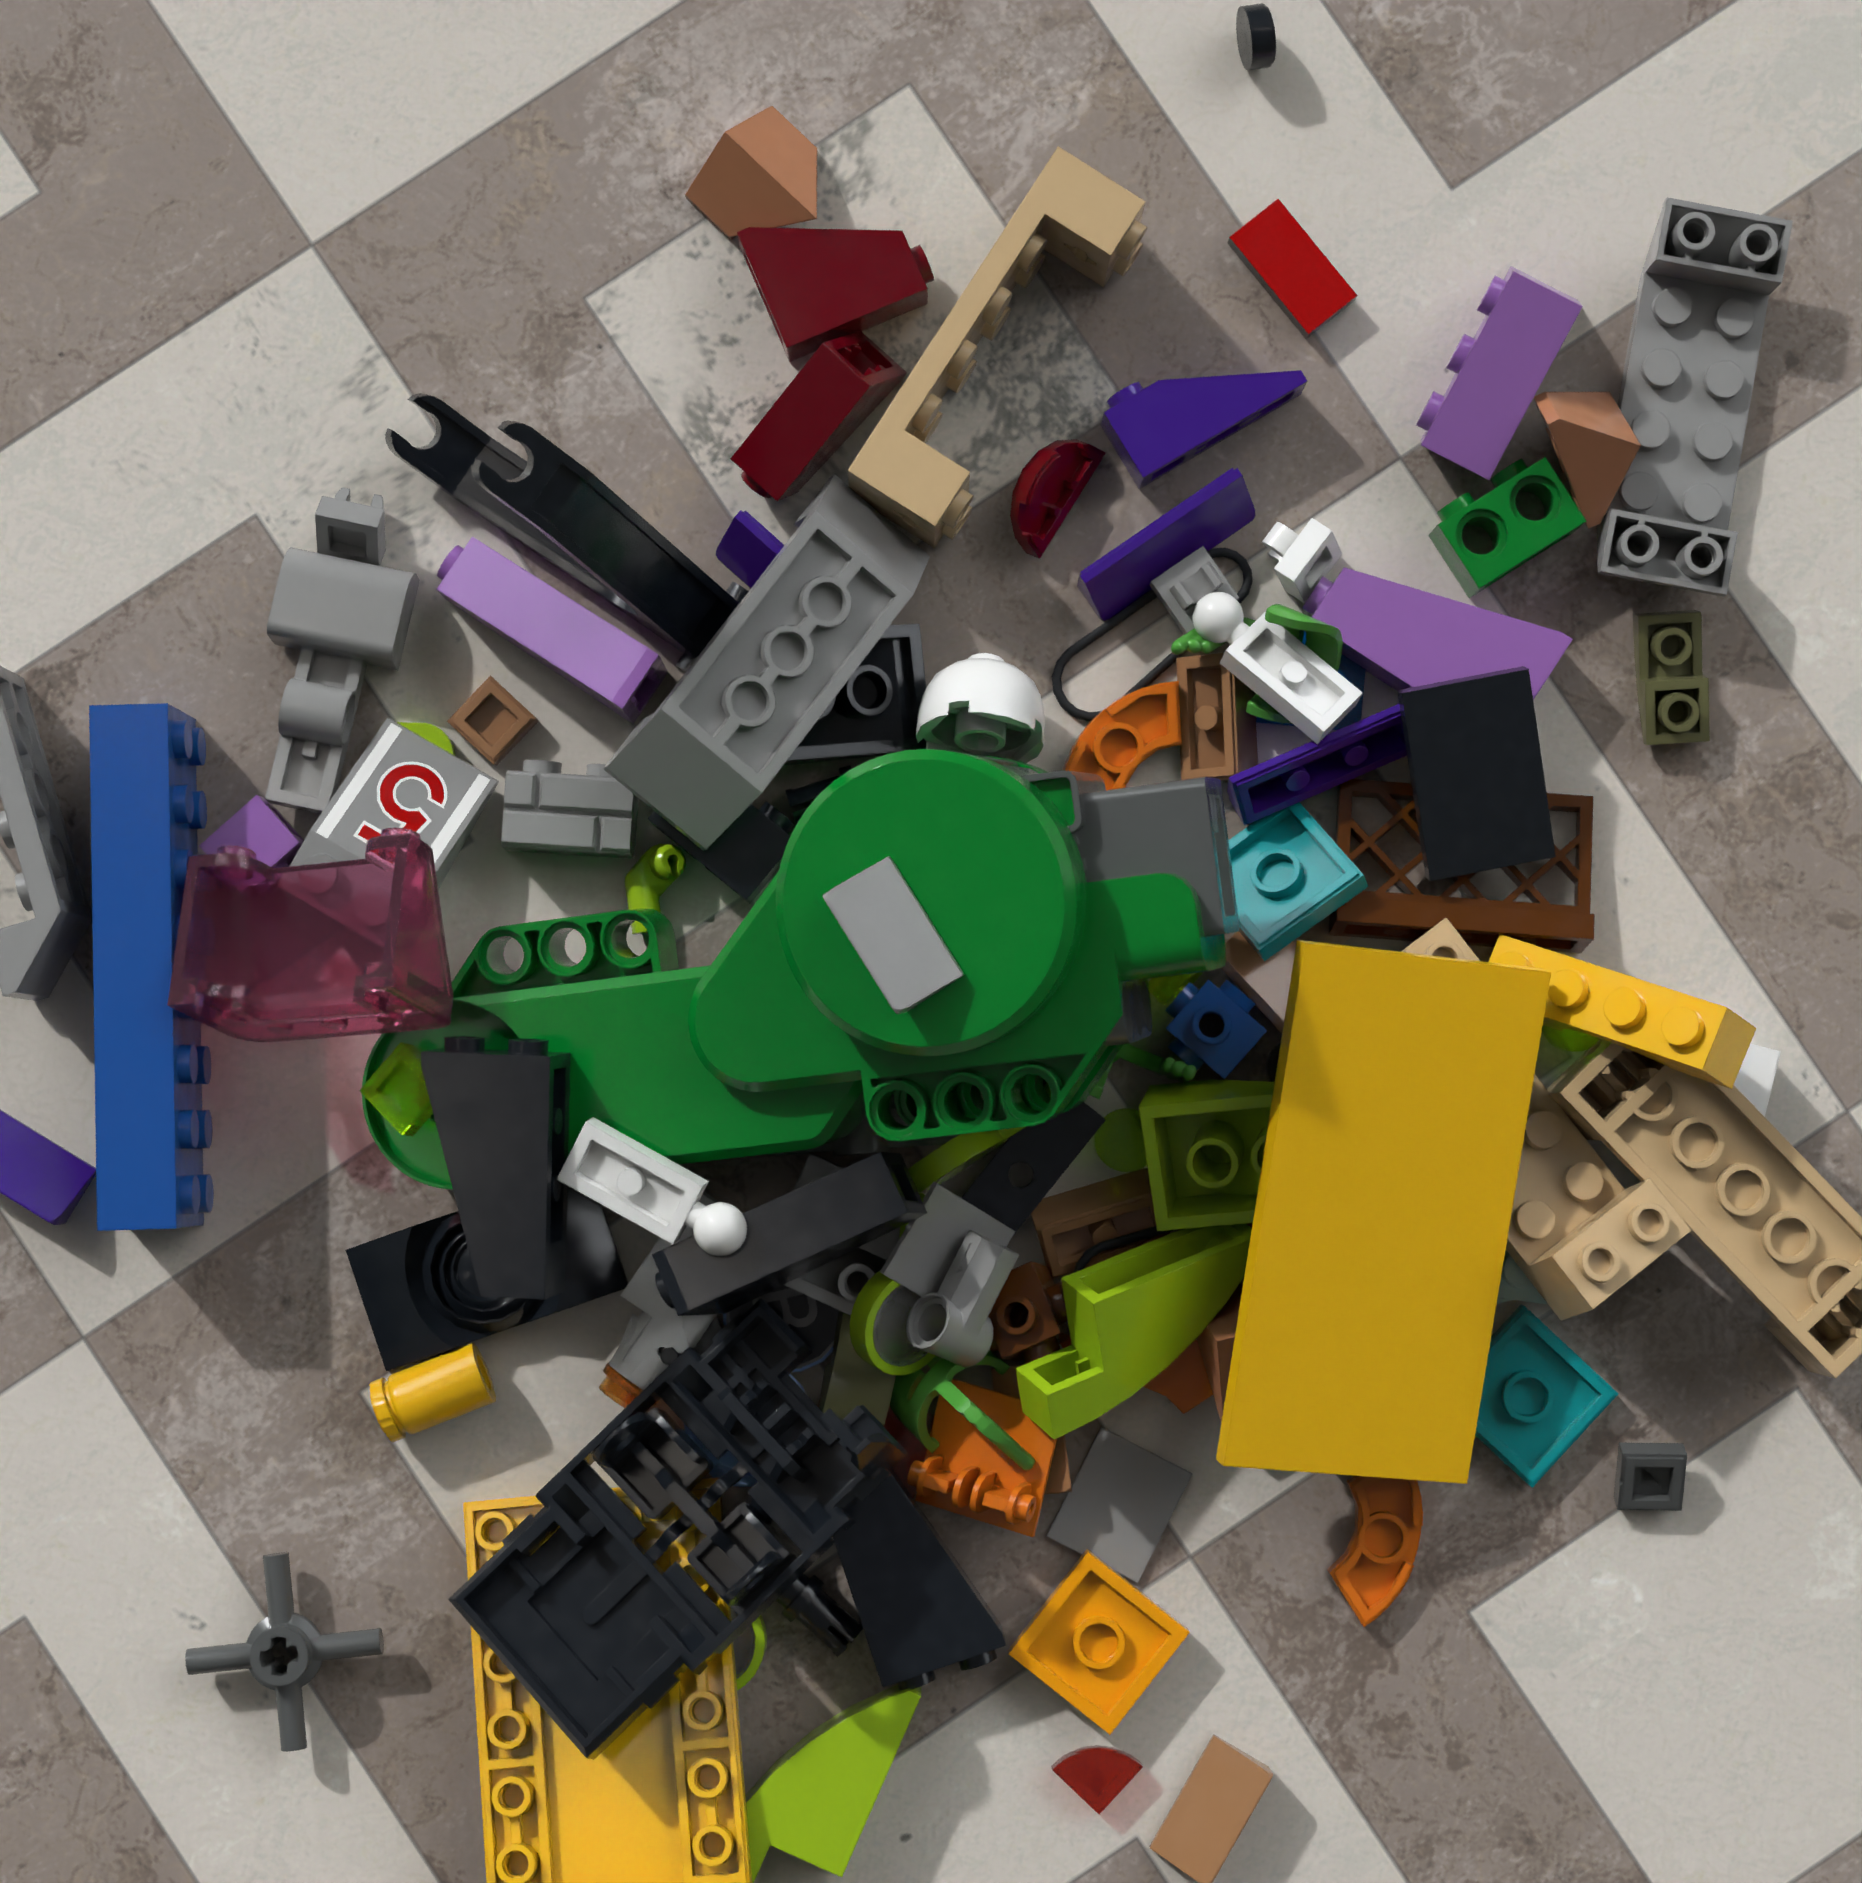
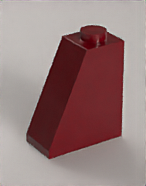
M748 227L737 232L741 252L789 362L815 352L823 342L859 331H865L928 304V288L926 284L934 281L930 264L920 245L910 249L903 231Z
M862 331L823 342L730 459L743 470L741 474L743 481L760 496L765 498L773 497L777 502L792 496L801 490L899 384L907 372Z

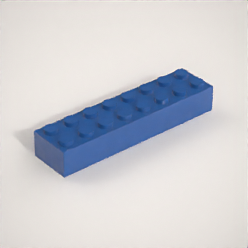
M168 703L89 705L97 1231L177 1229L204 1225V1213L212 1211L214 1199L212 1177L210 1174H203V1148H210L213 1132L211 1113L209 1110H202V1084H209L211 1079L210 1050L208 1046H201V1020H208L210 1015V991L207 982H200V956H207L209 928L206 918H199L198 893H205L208 887V873L204 868L207 860L204 854L198 855L197 829H205L207 823L206 797L203 791H197L196 766H203L206 759L205 734L202 727H196L195 718Z

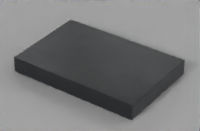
M1521 666L1397 690L1426 878L1429 881H1435L1556 857L1529 669Z

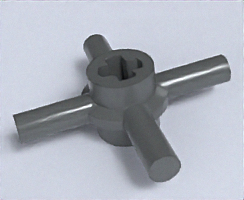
M289 1552L263 1555L268 1617L264 1618L253 1628L247 1642L190 1648L186 1650L185 1662L188 1675L249 1669L253 1677L260 1684L275 1690L281 1751L290 1752L307 1748L302 1687L316 1676L323 1661L383 1654L384 1639L381 1628L321 1634L311 1620L303 1615L294 1613ZM283 1637L286 1638V1647L296 1646L298 1656L289 1662L288 1665H284V1656L274 1657L272 1647L280 1642Z

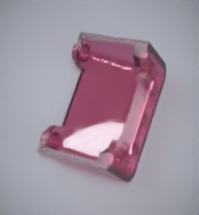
M386 828L381 831V836L373 837L367 841L366 859L272 868L257 860L254 851L245 847L230 845L217 848L216 854L189 856L168 1006L228 1036L253 1042H279L431 1030L449 1026L453 1004V989L433 849L421 840L419 833L413 830Z

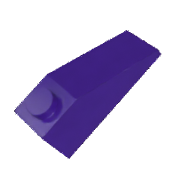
M1298 370L1158 380L1144 389L1140 382H1135L1118 391L1107 400L1110 409L1104 412L1101 427L1138 489H1141L1300 396L1308 381L1302 371Z

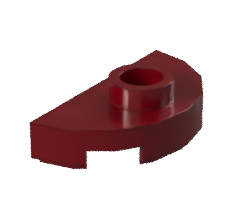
M1077 439L1057 440L1038 450L1025 465L1013 490L1010 518L1014 537L1027 554L1039 559L1041 558L1106 452Z

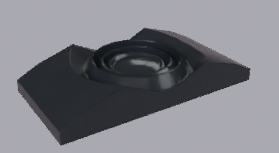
M569 1186L567 1189L565 1291L545 1300L480 1296L459 1211L408 1227L346 1250L386 1371L625 1289L628 1285V1280L602 1204Z

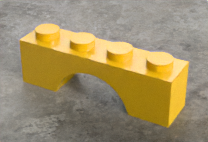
M1502 934L1499 935L1489 959L1491 963L1542 968L1551 972L1543 1020L1544 1026L1559 1031L1570 1029L1609 1041L1651 1058L1674 1070L1730 1089L1733 1088L1756 1031V1027L1727 1007Z

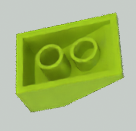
M1211 1079L1149 1086L1139 1105V1114L1157 1231L1253 1223L1275 1082Z

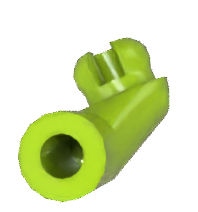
M657 844L646 850L625 876L624 884L628 909H654L661 913L659 897L684 872L686 867V859L680 848L675 845ZM635 921L631 924L633 935L648 933L642 923Z

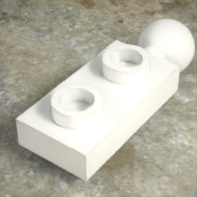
M1212 592L1203 596L1194 607L1192 621L1196 632L1205 640L1214 643L1228 642L1230 644L1225 650L1220 664L1316 744L1357 705L1363 692L1283 626L1267 622L1265 620L1266 612L1249 627L1243 622L1242 607L1233 596L1224 592Z
M594 1117L585 1122L557 1178L560 1182L671 1244H674L681 1238L686 1226L693 1229L694 1238L702 1250L714 1256H726L737 1251L747 1235V1223L738 1208L724 1202H716L707 1206L699 1202L709 1181Z

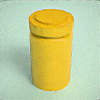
M475 1343L394 1373L388 1377V1381L382 1377L369 1384L370 1399L375 1416L381 1429L391 1442L405 1438L406 1432L415 1434L496 1402L495 1390L489 1371Z

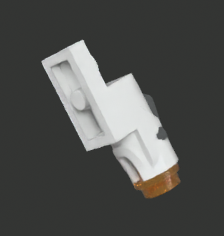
M704 1191L699 1202L707 1206L718 1202V1200ZM686 1226L681 1238L674 1244L693 1236V1229ZM661 1237L620 1295L641 1309L642 1313L639 1317L632 1314L616 1353L602 1370L606 1377L600 1384L599 1389L624 1408L687 1348L692 1347L702 1355L713 1344L711 1339L722 1329L717 1314L678 1316L676 1310L670 1308L662 1299L655 1282V1275L659 1271L652 1254L673 1244Z

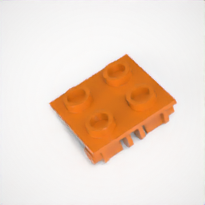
M952 1379L951 1382L1034 1457L1035 1465L1030 1470H1023L939 1394L930 1437L935 1438L939 1442V1447L933 1453L927 1449L924 1462L915 1460L908 1473V1485L916 1487L915 1501L1026 1536L1035 1537L1057 1439L1051 1438L1022 1412L1020 1398Z

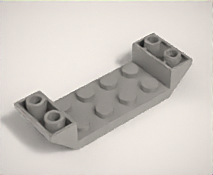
M1668 197L1665 199L1639 281L1617 404L1641 447L1601 523L1596 525L1599 574L1722 597L1727 595L1738 532L1729 531L1728 526L1769 295L1783 280L1792 220Z
M835 474L828 479L796 520L794 525L798 529L661 705L654 713L641 719L603 768L703 851L763 793L914 595L930 558L925 551Z
M0 665V796L4 811H0V833L6 846L9 849H16L22 873L15 875L18 896L25 910H33L35 915L34 919L0 929V988L2 995L5 997L39 1001L49 998L92 921V915L24 679Z

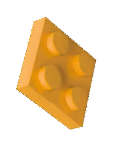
M1086 1549L1010 1646L1008 1654L1111 1735L1190 1632L1187 1627L1090 1550Z

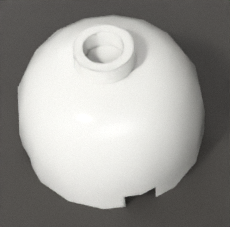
M978 653L971 655L968 659L953 663L936 673L922 696L917 717L916 738L918 743L923 738L927 741L926 749L955 751L978 756L1011 757V760L1028 763L1037 758L1044 747V706L1034 681L1017 667L1006 663L997 655Z

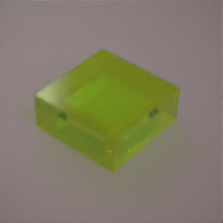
M400 1042L359 1091L401 1135L413 1137L433 1114L421 1067V1052L412 1044Z

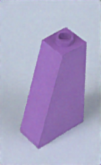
M474 537L469 540L464 549L459 545L455 546L446 556L438 570L437 577L442 582L436 590L447 601L632 724L637 720L668 674L664 663L657 653Z
M1345 567L1334 582L1322 576L1302 607L1312 614V618L1332 625L1341 631L1343 639L1342 656L1396 691L1524 666L1529 669L1534 700L1573 640L1560 631Z

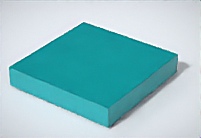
M1300 802L1254 821L1229 839L1239 932L1264 962L1369 887L1363 873Z
M1520 1305L1491 1336L1475 1436L1528 1486L1533 1488L1619 1393L1526 1306Z

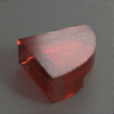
M1095 1745L1073 1750L1058 1759L1051 1767L1052 1771L1100 1814L1143 1768V1765L1137 1758L1121 1749Z

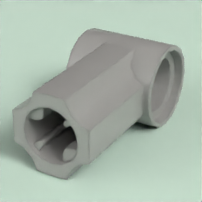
M969 1230L938 1292L925 1294L912 1307L907 1319L906 1328L910 1343L918 1349L965 1368L980 1362L989 1351L993 1340V1325L988 1315L1019 1254L977 1232Z

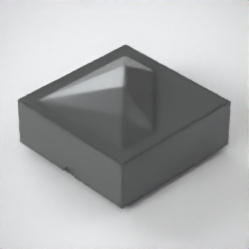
M1619 1442L1614 1487V1501L1617 1510L1682 1511L1687 1452L1684 1444Z

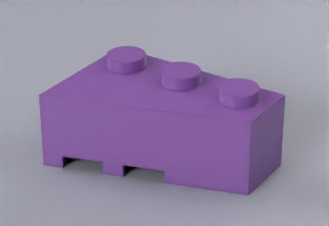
M1512 266L1504 280L1494 276L1477 308V311L1485 314L1474 338L1466 334L1462 336L1446 368L1453 371L1455 375L1444 396L1433 391L1416 423V426L1426 430L1421 439V446L1489 480L1583 307L1577 299Z

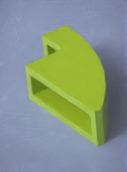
M1247 1224L1180 1229L1062 1277L1061 1281L1071 1345L1015 1368L1022 1412L1055 1440L1094 1421L1135 1394L1165 1370L1203 1332L1227 1303L1244 1278L1252 1228Z
M895 1685L844 1709L813 1729L777 1759L747 1792L745 1796L752 1883H754L770 1846L837 1876H843L919 1703L921 1687L899 1690L898 1685Z

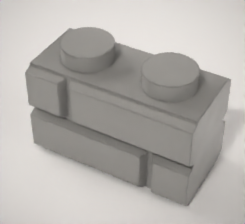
M524 760L523 771L507 770L501 835L502 847L507 851L634 859L639 798L603 769L606 764H587L586 775L561 774L562 763Z

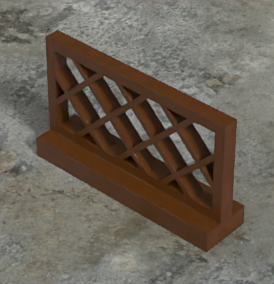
M1351 779L1338 785L1335 843L1352 862L1367 851L1391 878L1376 891H1362L1329 915L1328 935L1415 941L1444 918H1447L1464 941L1471 946L1495 947L1499 935L1502 934L1555 952L1582 953L1594 940L1595 914H1590L1593 796L1547 793L1549 811L1577 813L1576 837L1561 850L1554 845L1556 857L1550 858L1548 862L1528 879L1515 865L1502 867L1501 869L1518 886L1517 889L1502 901L1486 899L1469 881L1479 872L1450 877L1455 883L1440 896L1423 895L1406 877L1423 862L1422 851L1400 870L1378 847L1376 842L1398 823L1421 846L1418 825L1409 816L1415 810L1411 783ZM1352 796L1377 798L1393 817L1369 837L1351 817ZM1395 800H1409L1411 802L1402 808ZM1352 835L1361 845L1350 853V836ZM1576 848L1574 866L1566 856ZM1557 865L1575 884L1574 906L1550 904L1533 884ZM1397 884L1406 894L1390 893L1388 891ZM1461 889L1469 898L1451 896ZM1524 893L1532 903L1516 902L1515 900Z

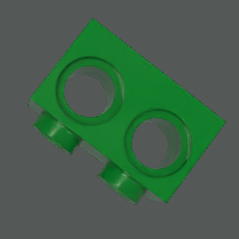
M1546 457L1530 467L1526 465L1522 458L1517 460L1490 479L1495 487L1492 491L1476 501L1467 492L1437 512L1442 522L1428 536L1468 598L1473 597L1573 534L1587 521ZM1522 492H1529L1538 496L1544 505L1543 519L1533 521L1524 518L1516 508V495ZM1471 525L1483 528L1491 538L1490 552L1487 554H1475L1469 551L1462 540L1463 528Z

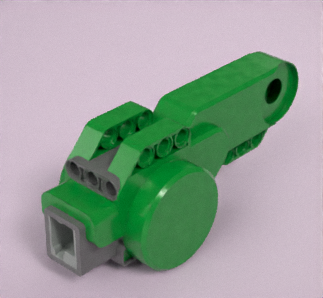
M934 749L904 750L868 760L834 780L805 810L787 842L779 871L711 965L679 969L675 933L672 924L664 914L654 909L611 911L499 926L488 930L479 939L440 1000L419 1005L395 1019L376 1041L368 1057L362 1081V1104L368 1129L383 1155L402 1173L428 1186L453 1189L421 1067V1052L444 1048V1037L448 1036L484 1037L485 1049L508 1050V1039L549 1040L548 1052L570 1053L568 1156L585 1122L592 1117L677 1164L813 1149L848 1136L857 1128L865 1114L870 1127L876 1134L890 1141H907L1035 1126L1044 1123L1061 1113L1078 1107L1085 1101L1124 1044L1133 1043L1151 1035L1152 1013L1148 979L1207 972L1225 966L1226 945L1224 934L1239 931V918L1221 781L1217 778L1200 777L1106 790L1104 780L1096 774L1066 770L1047 772L1021 761L992 756L971 755L955 751ZM888 856L894 861L965 974L913 1009L901 1014L894 1012L823 898V894ZM635 921L642 923L649 935V944L641 956L634 954L626 941L627 931ZM573 929L580 932L586 943V953L578 964L571 961L565 951V940ZM511 938L516 939L520 943L524 952L522 965L516 972L509 968L504 959V947ZM1043 1079H1044V1080L1048 1083V1085H1049V1088H1050V1091H1051V1097H1050L1049 1094L1045 1091V1088H1044V1085H1043ZM893 1094L898 1115L909 1126L901 1125L891 1116L889 1101Z

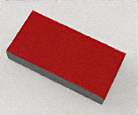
M1279 199L1275 200L1228 239L1227 243L1305 339L1309 338L1353 303L1358 296Z

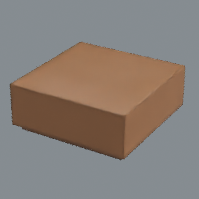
M490 675L447 722L496 767L539 720Z

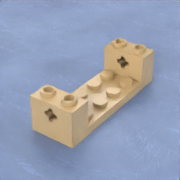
M1058 146L848 468L849 487L881 515L931 547L935 548L943 535L953 540L973 509L970 503L974 495L969 493L970 471L926 444L943 416V413L939 411L943 404L942 398L948 389L958 393L965 385L977 364V361L973 359L978 349L977 344L983 336L992 341L998 334L1011 311V308L1007 305L1012 298V290L1016 284L1024 288L1028 287L1045 259V255L1042 254L1043 249L1102 287L1106 285L1114 271L1124 276L1143 246V243L1140 241L1147 230V226L1141 223L1146 201Z
M1444 918L1401 951L1480 961L1447 918ZM1534 1075L1506 1251L1562 1321L1595 1309L1687 1235L1691 1229L1651 1178L1624 1189L1567 1114L1548 1094L1549 1091Z
M1598 1038L1547 1088L1548 1094L1563 1109L1586 1140H1601L1640 1182L1649 1178L1652 1179L1691 1229L1690 1233L1771 1316L1764 1326L1809 1372L1836 1379L1862 1354V1217L1734 1085L1730 1089L1682 1073L1642 1054Z

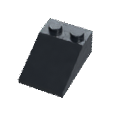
M919 623L890 625L783 766L880 756L904 750L926 749L927 741L923 738L918 743L916 738L918 711L922 696L926 690Z

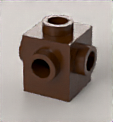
M1033 1261L1012 1269L988 1315L993 1325V1340L990 1350L993 1353L1000 1352L1002 1359L1017 1362L1024 1360V1363L1027 1364L1060 1350L1059 1344L1071 1338L1062 1282L1054 1284L1048 1267Z

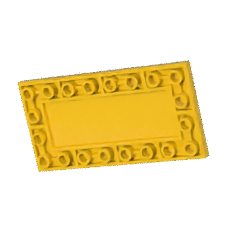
M1297 940L1216 1460L1221 1465L1467 1484L1550 984V971L1534 967Z
M719 1478L702 1479L691 1492L699 1499ZM620 1487L611 1488L647 1527V1530L636 1540L645 1551L650 1549L663 1532L684 1514L675 1505L662 1519H650ZM536 1495L463 1503L468 1580L504 1546L502 1540L530 1513L535 1516L544 1507L536 1498ZM722 1496L708 1509L720 1523L724 1520ZM693 1524L673 1542L656 1563L665 1572L675 1561L678 1562L732 1622L731 1607L726 1604L719 1594L688 1562V1554L707 1536ZM471 1626L486 1883H752L733 1642L721 1654L713 1653L705 1661L708 1667L700 1675L692 1673L689 1668L684 1673L680 1672L677 1675L680 1681L652 1709L646 1705L647 1709L593 1760L587 1759Z

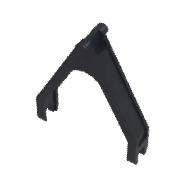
M418 393L407 399L421 410L429 413L434 419L436 433L428 445L421 448L413 447L395 431L387 428L385 434L386 444L395 456L454 499L683 652L675 665L684 673H686L749 592L735 582H732L725 591L593 473L526 424L507 420L501 422L502 424L498 429L513 440L521 443L526 450L527 461L490 437L445 402L428 394Z

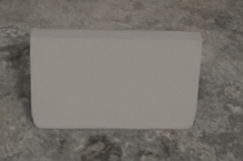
M890 856L823 894L828 907L896 1014L908 1012L965 975Z

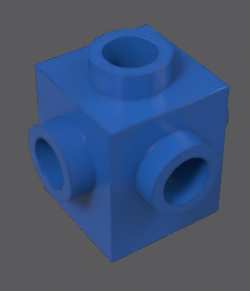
M1208 979L1200 990L1189 982L1165 1010L1174 1018L1166 1027V1030L1175 1037L1168 1045V1048L1187 1065H1194L1196 1072L1205 1063L1222 1079H1225L1267 1030L1248 1014L1256 1004L1227 979L1219 988ZM1214 1014L1221 1018L1224 1030L1219 1036L1210 1038L1201 1033L1199 1022L1205 1015Z

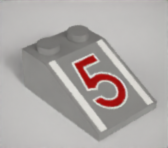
M387 718L311 827L279 885L390 950L405 947L408 945L499 781L396 721Z

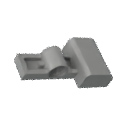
M293 547L287 550L281 565L268 618L267 635L275 645L301 651L295 676L288 681L280 705L278 719L280 738L265 800L268 803L321 814L338 790L367 664L399 670L420 581L416 573Z

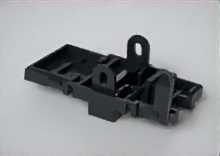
M762 1298L743 1315L738 1313L711 1339L713 1344L702 1355L694 1348L689 1347L536 1494V1498L544 1507L535 1516L530 1513L502 1540L504 1546L448 1599L587 1759L594 1760L647 1709L646 1705L652 1709L680 1681L677 1677L680 1672L684 1673L689 1668L692 1673L700 1675L708 1667L705 1661L713 1653L721 1654L835 1543L832 1537L841 1528L848 1530L856 1523L848 1514L857 1504L856 1501L859 1499L861 1502H864L891 1476L888 1470L891 1467L894 1468L909 1454L864 1405H857L844 1419L830 1408L825 1413L821 1411L789 1376L813 1350ZM660 1398L718 1460L730 1451L739 1461L699 1499L691 1490L713 1469V1462L666 1411L652 1408L648 1413H645ZM596 1461L648 1518L660 1520L675 1505L684 1514L663 1532L650 1549L645 1551L636 1540L647 1530V1527L592 1468L591 1464ZM749 1472L758 1482L748 1493L803 1553L799 1555L752 1504H739L721 1523L708 1509L718 1501L724 1492ZM693 1524L707 1536L688 1554V1562L719 1594L726 1604L738 1614L732 1622L678 1562L675 1561L665 1572L656 1563L673 1542Z

